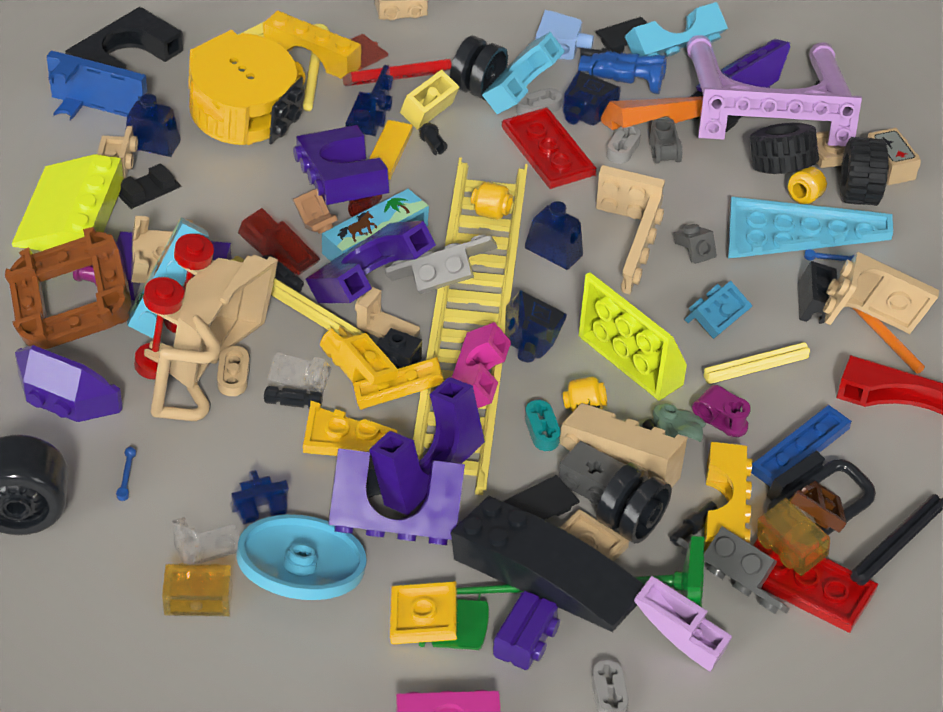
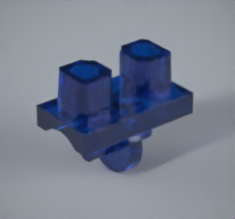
M252 470L249 471V481L239 483L241 491L231 493L232 502H230L232 513L237 512L244 525L259 520L258 506L267 505L270 516L285 515L287 513L289 487L286 480L272 483L270 476L259 478L257 471Z

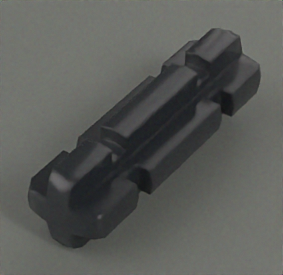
M269 254V255H264L262 258H264V259L267 260L269 256H271V257H273V258H275V257H274L273 255ZM280 261L278 262L275 278L300 293L304 282Z
M267 386L264 392V402L267 404L276 405L277 402H280V405L300 408H304V405H307L308 409H310L311 401L320 403L321 406L323 402L321 392L310 391V394H307L306 390L290 388L279 390V387Z

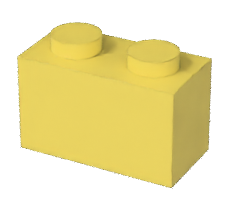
M440 70L406 95L400 113L418 130L423 124L428 123L452 105L459 86L443 70Z

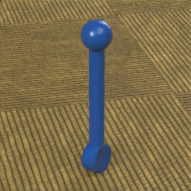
M811 249L806 250L804 258L809 261L815 258L851 261L855 254L853 256L815 253Z
M128 447L124 451L126 456L121 488L116 491L117 499L120 501H125L129 498L127 485L132 458L136 456V450L133 447Z

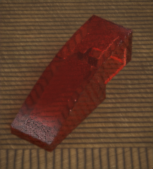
M263 208L241 222L238 231L241 237L263 256L273 255L278 259V262L280 261L297 275L302 274L320 260L284 221L277 224Z

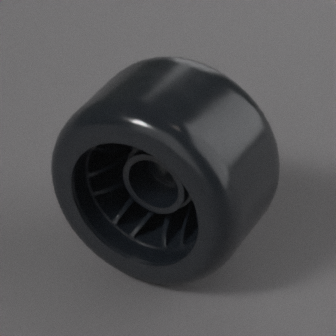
M28 435L0 437V533L29 535L51 527L63 514L66 504L68 466L65 458L56 447L37 437Z

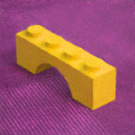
M276 11L263 23L265 38L278 43L288 52L295 46L310 50L320 59L328 74L343 79L342 77L346 74L361 69V44L280 11Z
M719 442L710 443L706 485L720 491L728 503L719 509L711 510L707 513L704 528V553L721 527L726 528L750 544L751 529L745 528V523H749L751 517V505H747L746 500H750L752 482L746 481V476H751L752 459L747 458V446Z

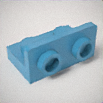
M729 281L723 287L717 284L706 294L709 298L706 301L700 298L688 309L692 313L684 320L690 323L696 318L714 339L752 307V304L733 282Z

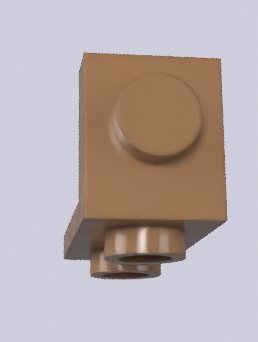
M315 188L292 199L305 228L310 231H318V234L333 228L332 223L338 220L335 214L329 213L323 197L318 196L317 189Z

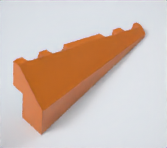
M703 97L610 101L601 116V123L614 130L620 126L626 128L665 116L671 118L675 123L701 116Z

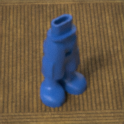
M611 51L600 54L593 53L592 56H581L579 71L589 72V75L631 84L635 82L636 77L643 78L648 81L649 89L653 94H660L662 80H664L666 73L667 57L666 55L659 54L640 56L638 53H617Z

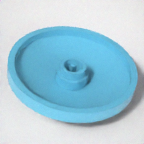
M276 515L260 519L249 525L241 533L237 547L238 565L252 582L272 593L302 600H324L350 592L361 582L367 559L362 544L354 535L335 532V525H329L328 521L305 515Z

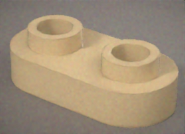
M229 346L223 349L219 356L217 386L223 395H241L247 389L249 353L243 347Z

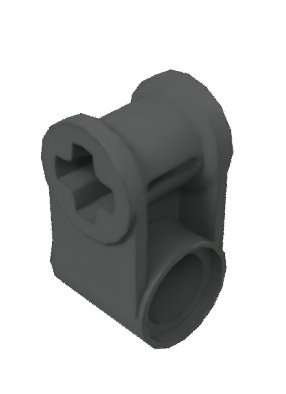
M666 116L654 119L649 139L653 162L655 164L665 160H675L676 163L681 162L682 143L678 137L675 122Z

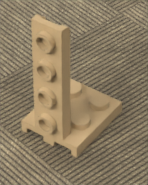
M602 165L599 171L596 209L641 220L622 273L624 279L621 284V291L631 294L634 284L639 285L643 272V269L640 268L641 264H647L650 249L647 247L655 242L657 234L655 225H661L664 209H661V205L663 202L665 180Z

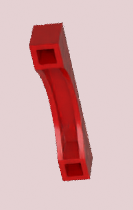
M850 355L841 378L837 399L863 407L893 403L913 405L943 415V383Z

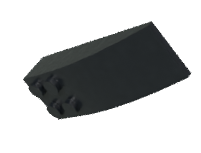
M491 496L486 497L451 531L455 561L523 592L527 591L537 595L539 599L544 598L556 603L558 608L611 632L637 606L634 601L635 597L644 587L642 582L621 566L567 531Z

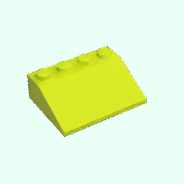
M93 154L45 166L14 236L12 246L19 248L29 247L33 250L44 251L83 238V229L94 227L96 232H104L124 179L121 158Z
M591 272L585 274L579 337L658 401L683 386L687 364L673 336Z

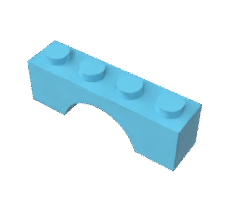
M714 2L693 10L686 17V28L683 33L668 32L660 27L656 21L634 27L625 35L631 53H638L640 56L666 54L669 57L679 53L680 49L687 48L688 41L696 35L706 36L711 43L721 39V34L728 27L718 3Z
M551 32L532 41L487 88L482 96L497 115L517 105L529 91L526 86L540 73L552 66L565 52Z

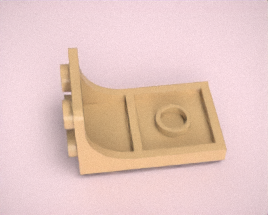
M857 252L851 261H845L840 271L841 276L838 280L833 279L827 289V294L830 296L823 308V312L826 313L824 323L831 325L843 307H851L911 334L938 299L939 290Z

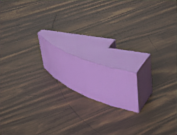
M653 576L650 577L635 597V603L666 638L688 657L711 672L725 652L732 636L705 619L708 611Z

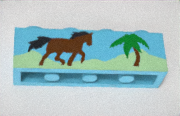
M406 189L323 232L322 254L332 262L389 223L424 221L426 226H428L429 205L411 190Z
M182 217L129 312L130 316L127 320V326L151 338L154 337L157 314L150 311L144 304L143 295L146 284L154 278L167 277L176 280L183 286L187 270L182 268L174 258L176 241L186 234H199L209 238L207 230Z

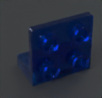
M389 65L383 66L372 93L359 92L346 120L345 127L357 125L363 134L376 136L379 127L384 126L386 111L391 110L393 97L389 96V91L393 84V76L389 75Z

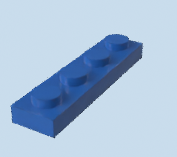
M830 405L826 406L752 464L751 473L771 487L775 478L815 451L820 453L848 431L852 421Z

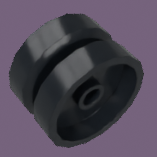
M474 35L468 36L461 43L454 56L450 78L459 86V90L463 92L470 91L472 95L485 100L482 94L507 68V49L494 43L487 44V41Z
M630 462L624 465L607 485L599 501L596 518L598 522L610 529L615 530L619 528L621 536L632 543L639 544L653 532L664 515L671 499V485L659 477L653 476L649 478L647 470Z

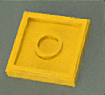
M456 581L392 586L391 644L457 640Z

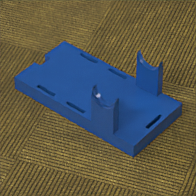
M53 50L46 56L51 95L53 98L64 100L53 113V117L64 113L68 114L71 120L82 106H87L140 120L142 112H146L141 110L140 101L145 102L148 111L146 113H149V103L143 98L147 93L145 74Z

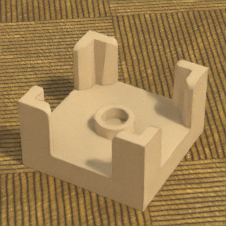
M135 216L131 282L146 283L173 233L171 231L148 230L149 217Z

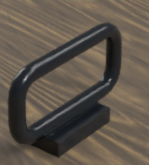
M815 451L775 478L767 494V497L772 502L768 505L766 511L767 520L780 536L804 548L817 544L835 530L832 528L825 529L819 526L808 535H798L780 518L779 511L790 504V499L797 490L801 491L805 486L810 485L814 481L820 483L837 471L849 475L861 487L864 493L862 497L843 509L846 522L868 508L875 500V487L870 479L851 462L832 460L822 465L825 458L818 451Z

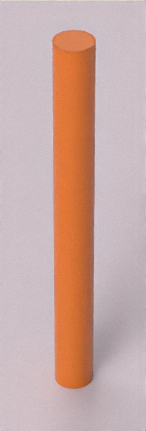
M853 308L916 374L924 370L925 366L879 319Z

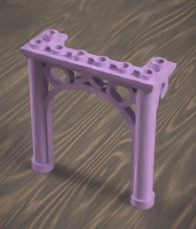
M696 35L688 41L687 52L693 60L703 93L698 138L725 139L728 115L831 121L827 144L831 146H846L850 137H856L862 97L852 96L835 60V52L828 43H817L809 52L810 61L820 81L819 84L800 89H773L744 84L725 76L719 69L711 42L706 36Z

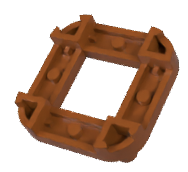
M94 227L83 229V238L35 254L28 247L19 252L21 257L12 265L11 269L5 270V278L10 285L15 321H12L26 345H34L42 349L53 348L112 328L129 319L131 296L123 257L111 234L96 232ZM93 265L98 293H96L97 301L47 318L41 282Z

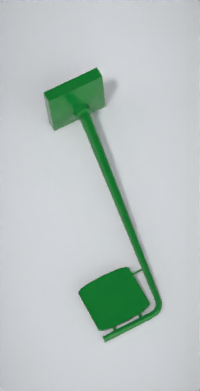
M691 536L683 570L675 571L674 574L653 575V577L667 586L673 587L675 591H681L684 597L702 607L704 582V537ZM637 576L635 578L645 585L651 576ZM510 585L457 588V595L479 594L478 601L457 599V640L433 641L432 646L480 650L484 644L489 621L488 602L480 601L481 594L517 593L523 591ZM419 642L420 647H425L426 642Z

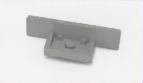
M477 235L471 238V241L463 244L452 243L445 246L444 250L437 252L427 251L415 260L395 261L391 266L384 268L385 274L392 281L414 275L417 290L420 294L474 278L469 257L497 249V244L491 235Z

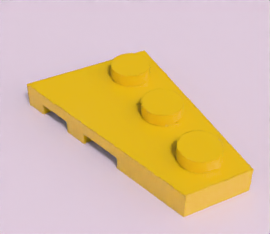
M311 401L303 442V453L337 456L338 448L370 452L369 449L389 431L397 433V430L366 419L354 420L346 417V412L337 409L331 412L321 408L320 403Z

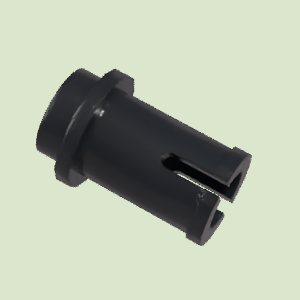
M425 123L420 127L419 137L428 144L434 155H441L447 150L448 145L440 136L437 125Z

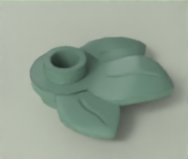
M666 403L655 406L653 422L657 428L665 430V435L675 438L680 434L701 442L703 438L702 428L706 426L702 418L694 413L678 410L672 404Z

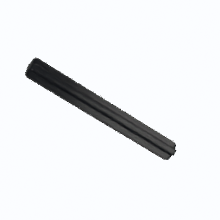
M933 494L925 500L852 570L851 580L859 586L865 585L943 510V498Z

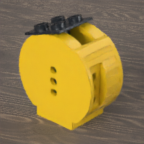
M231 29L190 50L189 111L195 124L207 135L219 141L235 145H252L255 142L269 139V144H272L278 137H282L286 133L287 128L292 122H297L302 113V108H300L301 99L304 95V90L302 89L303 77L297 80V68L293 58L278 43L254 34L242 33L237 35Z

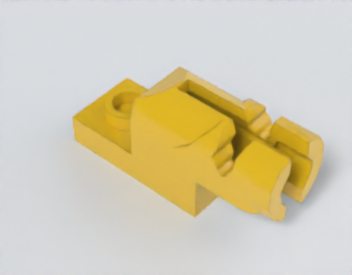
M339 326L338 331L340 335L331 328L322 337L321 349L329 358H332V362L341 368L352 383L367 379L373 386L396 379L399 370L367 333L353 336L342 326Z

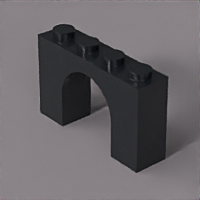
M139 6L65 50V53L127 70L126 64L109 54L123 48H139L167 62L183 52L182 31Z

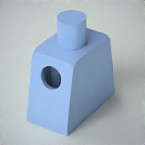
M545 10L535 40L551 32L565 51L559 59L572 60L575 58L578 48L592 49L594 35L581 33L582 21L580 19Z

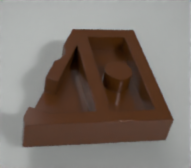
M816 481L805 486L801 491L797 490L790 499V503L813 516L814 520L825 529L832 528L840 533L847 524L841 498Z

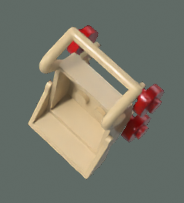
M186 234L178 238L175 243L174 258L182 268L187 270L184 289L176 280L167 277H157L146 284L143 301L150 311L157 314L153 341L140 346L134 358V368L137 373L144 378L155 380L150 410L153 417L198 421L208 414L210 408L209 401L197 383L209 364H216L219 361V356L223 349L235 346L265 324L278 259L269 256L266 260L253 254L252 257L247 255L243 262L223 258L212 260L214 246L208 238L199 234ZM163 322L168 330L176 334L174 347L160 343ZM169 374L187 387L188 392L198 406L196 409L164 406Z

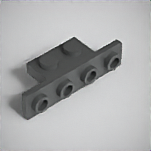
M721 527L704 553V561L710 564L707 570L722 580L725 575L734 579L733 587L748 597L754 592L762 598L759 604L772 613L776 614L778 609L787 614L790 608L760 589L777 561L726 528ZM679 537L676 542L684 547L681 553L686 556L689 543Z

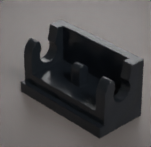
M813 261L809 263L798 281L800 320L807 322L812 318V314L819 312L822 314L819 317V324L824 323L826 313L823 312V308L830 296L827 294V289L831 281L837 279L836 268Z

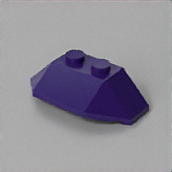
M773 39L766 45L742 56L720 71L735 81L770 88L772 84L779 81L791 47L790 43ZM698 84L696 86L697 91L702 92L701 86Z
M34 345L23 349L19 348L15 352L18 374L26 402L32 406L43 408L57 414L59 417L68 418L75 422L117 414L123 409L120 388L114 384L110 385L101 375L86 365Z

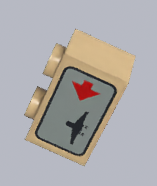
M897 128L868 134V138L884 139L888 148L887 185L916 180L921 159Z

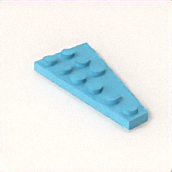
M731 197L728 259L891 240L893 235V214Z

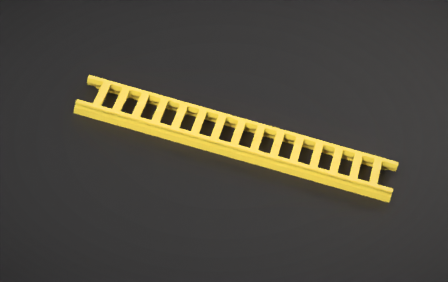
M459 157L445 246L452 243L463 244L477 236L476 234L458 233L459 227L488 228L490 230L509 232V238L492 236L497 244V249L507 250L506 256L478 254L469 257L471 265L503 268L504 275L473 272L474 278L458 282L461 284L501 287L502 292L501 294L455 290L449 289L450 285L439 288L437 290L426 360L437 357L439 362L457 363L461 351L440 349L441 341L463 343L467 332L470 331L443 328L444 321L476 325H488L495 322L506 335L528 164H525V169H518L516 184L497 183L509 189V193L514 196V202L509 214H512L511 220H494L487 217L461 215L462 209L475 210L474 204H471V198L464 197L465 191L473 192L475 188H479L486 181L467 180L468 164L462 163V157ZM447 302L478 303L485 306L499 307V314L448 309L446 307ZM503 363L491 368V375L498 381L492 403L478 408L486 409L485 417H480L485 442L474 452L480 453L479 462L465 460L462 463L465 464L464 475L477 476L476 495H483V491L487 490ZM441 370L444 381L448 377L452 378L454 371ZM434 387L422 390L420 393L413 435L419 461L424 457V447L430 448L435 434H426L428 425L436 426L434 412H430L432 404L430 394L434 391Z

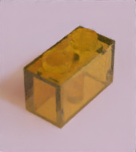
M783 499L758 518L757 537L760 543L767 549L771 548L787 568H793L800 576L829 555L830 537L790 503L788 499Z
M185 563L165 565L162 591L164 615L230 616L232 596L231 565H191Z

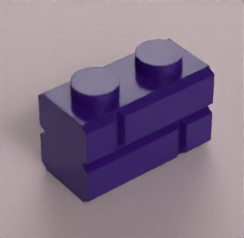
M527 591L522 592L494 638L493 655L495 658L507 663L512 662L514 666L523 670H529L534 660L539 662L546 650L547 643L545 641L547 637L553 638L560 625V619L557 618L558 606L556 603L544 598L539 599L537 595Z

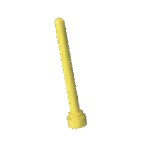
M314 24L317 27L329 31L327 26L323 24ZM311 52L303 101V109L307 112L313 109L320 59L313 52Z

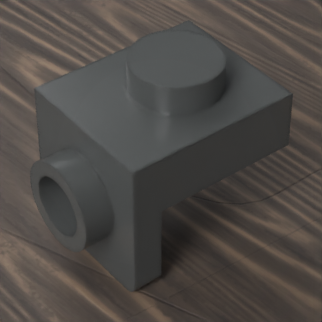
M698 224L684 226L683 231L673 233L675 244L689 248L691 263L697 264L717 256L712 230L701 228Z

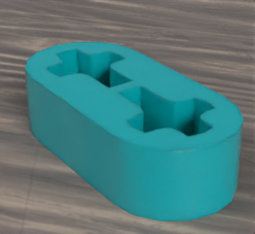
M531 401L526 406L525 422L532 442L539 450H555L560 443L561 432L553 409L546 401ZM537 413H539V415L542 416L543 419L540 420ZM542 431H546L548 438H546V436L542 434Z

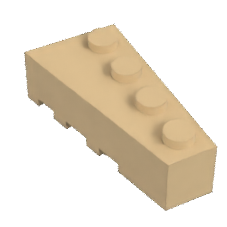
M581 403L562 423L560 445L569 451L582 441L625 465L630 462L637 464L648 471L649 478L653 476L659 477L669 483L671 488L681 477L687 437L677 435L673 438L665 435V430L653 427L652 430L640 427L639 422L628 418L626 421L617 419L614 413Z

